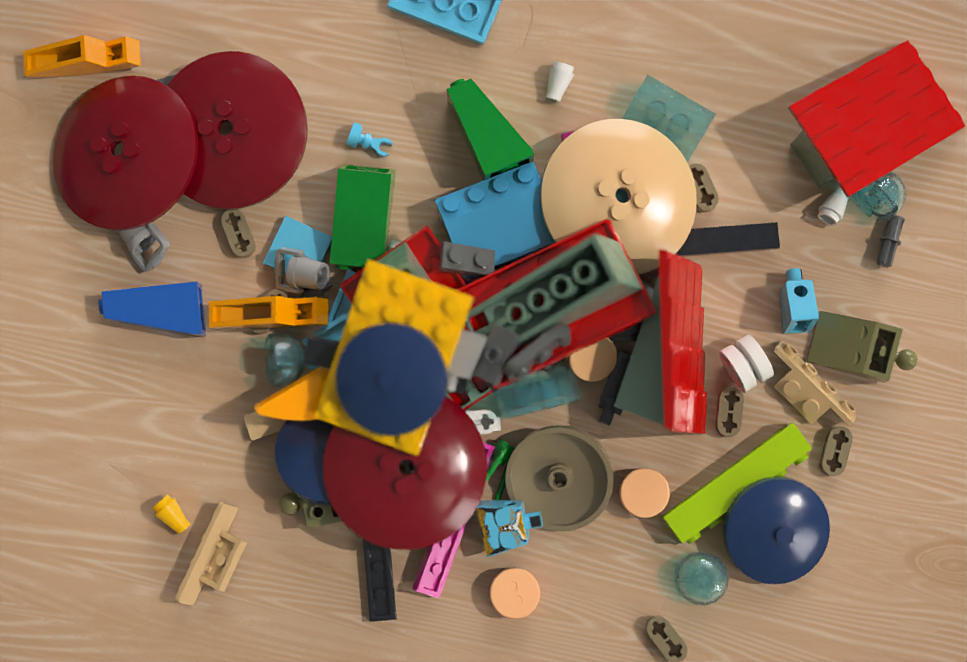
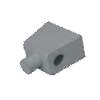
M462 330L448 370L447 390H456L459 377L469 379L472 376L488 336Z

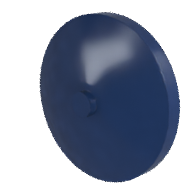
M384 323L361 331L349 341L338 360L336 390L339 400L349 417L359 426L372 433L398 436L421 428L437 414L447 393L448 371L440 349L424 332L406 324Z
M322 419L286 420L279 431L275 444V461L283 482L293 493L304 500L316 504L332 505L324 483L323 458L328 438L335 424Z
M787 477L764 478L744 488L731 503L723 526L724 544L732 562L751 579L766 584L789 583L810 572L822 558L830 535L829 516L821 498L805 484Z

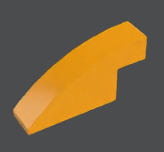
M81 35L23 51L25 77L91 75L141 66L139 41L126 36L104 42Z
M280 296L209 301V328H286L328 325V299L326 298L292 299Z
M323 367L316 368L254 405V408L258 414L286 420L319 419L314 416L330 372L329 369Z

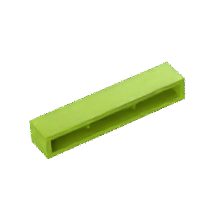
M788 423L662 515L661 518L679 543L687 542L691 544L701 536L699 531L707 525L711 529L723 520L721 515L728 511L733 500L744 488L764 478L783 477L787 474L785 468L792 463L797 466L809 457L807 452L813 448L796 425Z

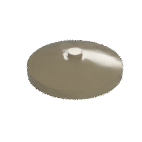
M553 425L531 432L515 447L506 468V488L510 500L523 501L525 513L540 511L543 521V527L541 528L550 531H572L590 524L604 511L612 494L614 475L607 452L594 437L585 431L571 426Z

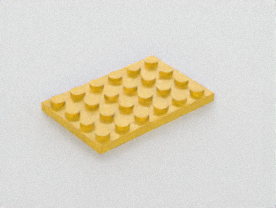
M368 260L314 417L414 455H419L431 420L413 432L398 436L379 435L362 428L349 417L339 400L336 390L338 360L349 341L361 331L378 324L401 323L419 329L435 342L444 357L448 371L474 297L373 260Z

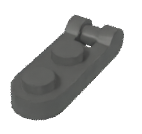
M564 323L555 325L510 360L503 368L506 376L510 380L517 379L519 381L530 373V368L539 362L541 364L548 360L552 355V351L558 346H568L571 343L568 325Z

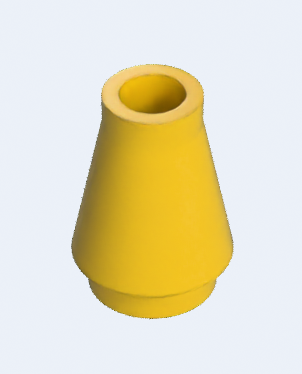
M168 494L151 508L155 512L154 516L172 528L178 535L190 525L176 499H172Z

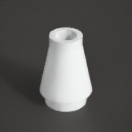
M554 61L553 67H550L546 98L561 102L564 92L575 75L573 74V66Z
M839 185L818 208V218L830 226H836L838 222L842 221L848 201Z

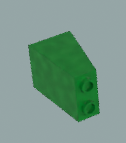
M459 79L450 84V88H447L448 103L483 181L532 161L534 162L535 154L532 148L472 79L466 81Z
M348 164L338 168L330 264H336V268L351 270L352 266L364 268L368 260L374 261L387 252L396 175L395 169Z

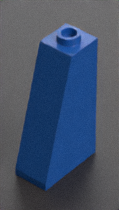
M197 281L102 291V299H99L98 302L99 311L109 321L206 337L202 285Z

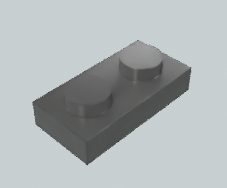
M449 242L441 244L440 271L484 277L494 272L495 250Z

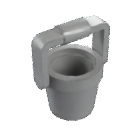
M153 223L136 229L118 231L126 243L127 249L130 251V256L145 272L157 267L170 247L169 240ZM158 242L160 247L156 249L149 262H147L141 254L148 251Z
M288 247L276 250L274 276L275 285L279 290L304 293V288L323 289L327 285L330 271L326 263L304 255L303 250ZM284 254L293 255V257L290 259L286 270V280L288 284L284 283Z

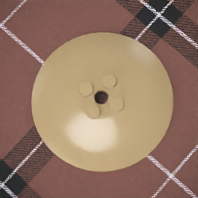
M607 119L581 127L569 135L556 148L543 173L540 205L545 225L555 243L605 219H609L638 275L659 267V248L676 254L686 241L696 214V187L686 159L675 144L666 136L640 122L625 119ZM617 189H623L628 193V201L626 203H621L616 199L615 193Z

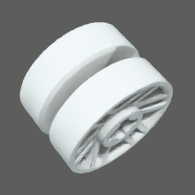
M749 334L737 340L736 347L729 345L719 351L720 359L726 371L743 393L756 387V380L762 383L774 376L773 368L766 354L757 341Z

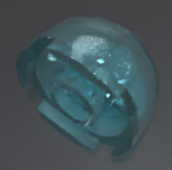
M890 172L856 192L852 197L864 214L869 217L874 214L880 217L877 221L887 222L904 206L906 190L901 178L897 174Z
M287 334L267 335L265 349L270 350L268 357H265V370L268 383L272 384L271 387L290 385L301 377L304 367L308 366L303 364L305 351H303L301 343L293 336Z
M698 551L688 554L675 569L674 582L677 591L685 600L694 605L706 606L713 604L723 597L728 588L729 575L727 568L720 558L711 553Z

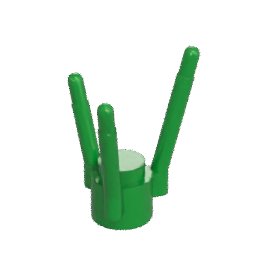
M499 439L496 444L491 443L492 446H495L491 456L493 463L488 469L486 477L487 483L497 466H504L506 463L494 500H500L506 484V468L515 447L502 439Z

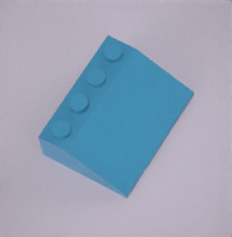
M532 161L435 199L437 213L450 243L495 250L494 268L554 244L555 242L550 236L542 216L540 205L542 180L534 162ZM464 274L466 280L469 279V278L474 277V276H471V275H465V274Z

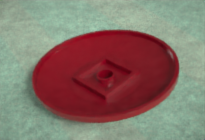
M239 51L217 52L191 62L168 83L167 86L175 91L190 109L198 133L197 163L184 195L200 204L213 208L241 209L269 199L280 191L292 178L300 165L306 148L308 135L307 115L297 88L277 66L268 60L250 53ZM226 121H230L233 127L231 133L222 135L220 132L221 125Z
M117 77L89 90L67 113L55 141L53 172L58 191L66 205L73 213L87 223L99 228L115 231L136 229L163 216L184 194L194 174L198 157V133L193 115L184 100L175 91L165 84L148 77ZM122 143L123 151L115 156V147Z
M446 396L441 406L442 409L431 419L419 455H414L337 425L333 427L323 458L325 488L335 512L358 536L385 548L396 550L420 549L450 537L472 516L482 497L486 483V451L475 423L463 408ZM404 459H409L414 464V470L410 475H403L399 471V463Z

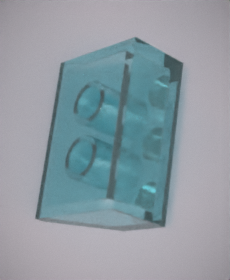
M647 75L622 119L640 122L659 131L675 144L688 162L716 114Z
M565 366L549 370V375L541 377L539 372L532 373L524 377L525 381L513 382L496 390L495 397L501 420L578 402L581 399V395L572 369L566 370Z

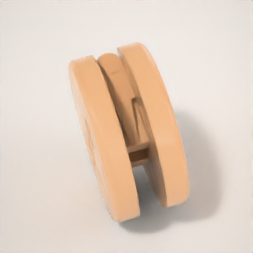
M606 338L588 348H583L565 357V360L570 370L577 377L584 381L595 382L606 378L613 371L617 362V350L613 342Z
M650 468L632 470L625 475L620 483L619 500L623 508L636 517L649 518L656 516L664 510L669 501V485L664 476L656 470Z
M507 568L498 573L491 583L490 599L492 605L498 613L507 618H523L529 615L539 602V585L534 576L522 568Z

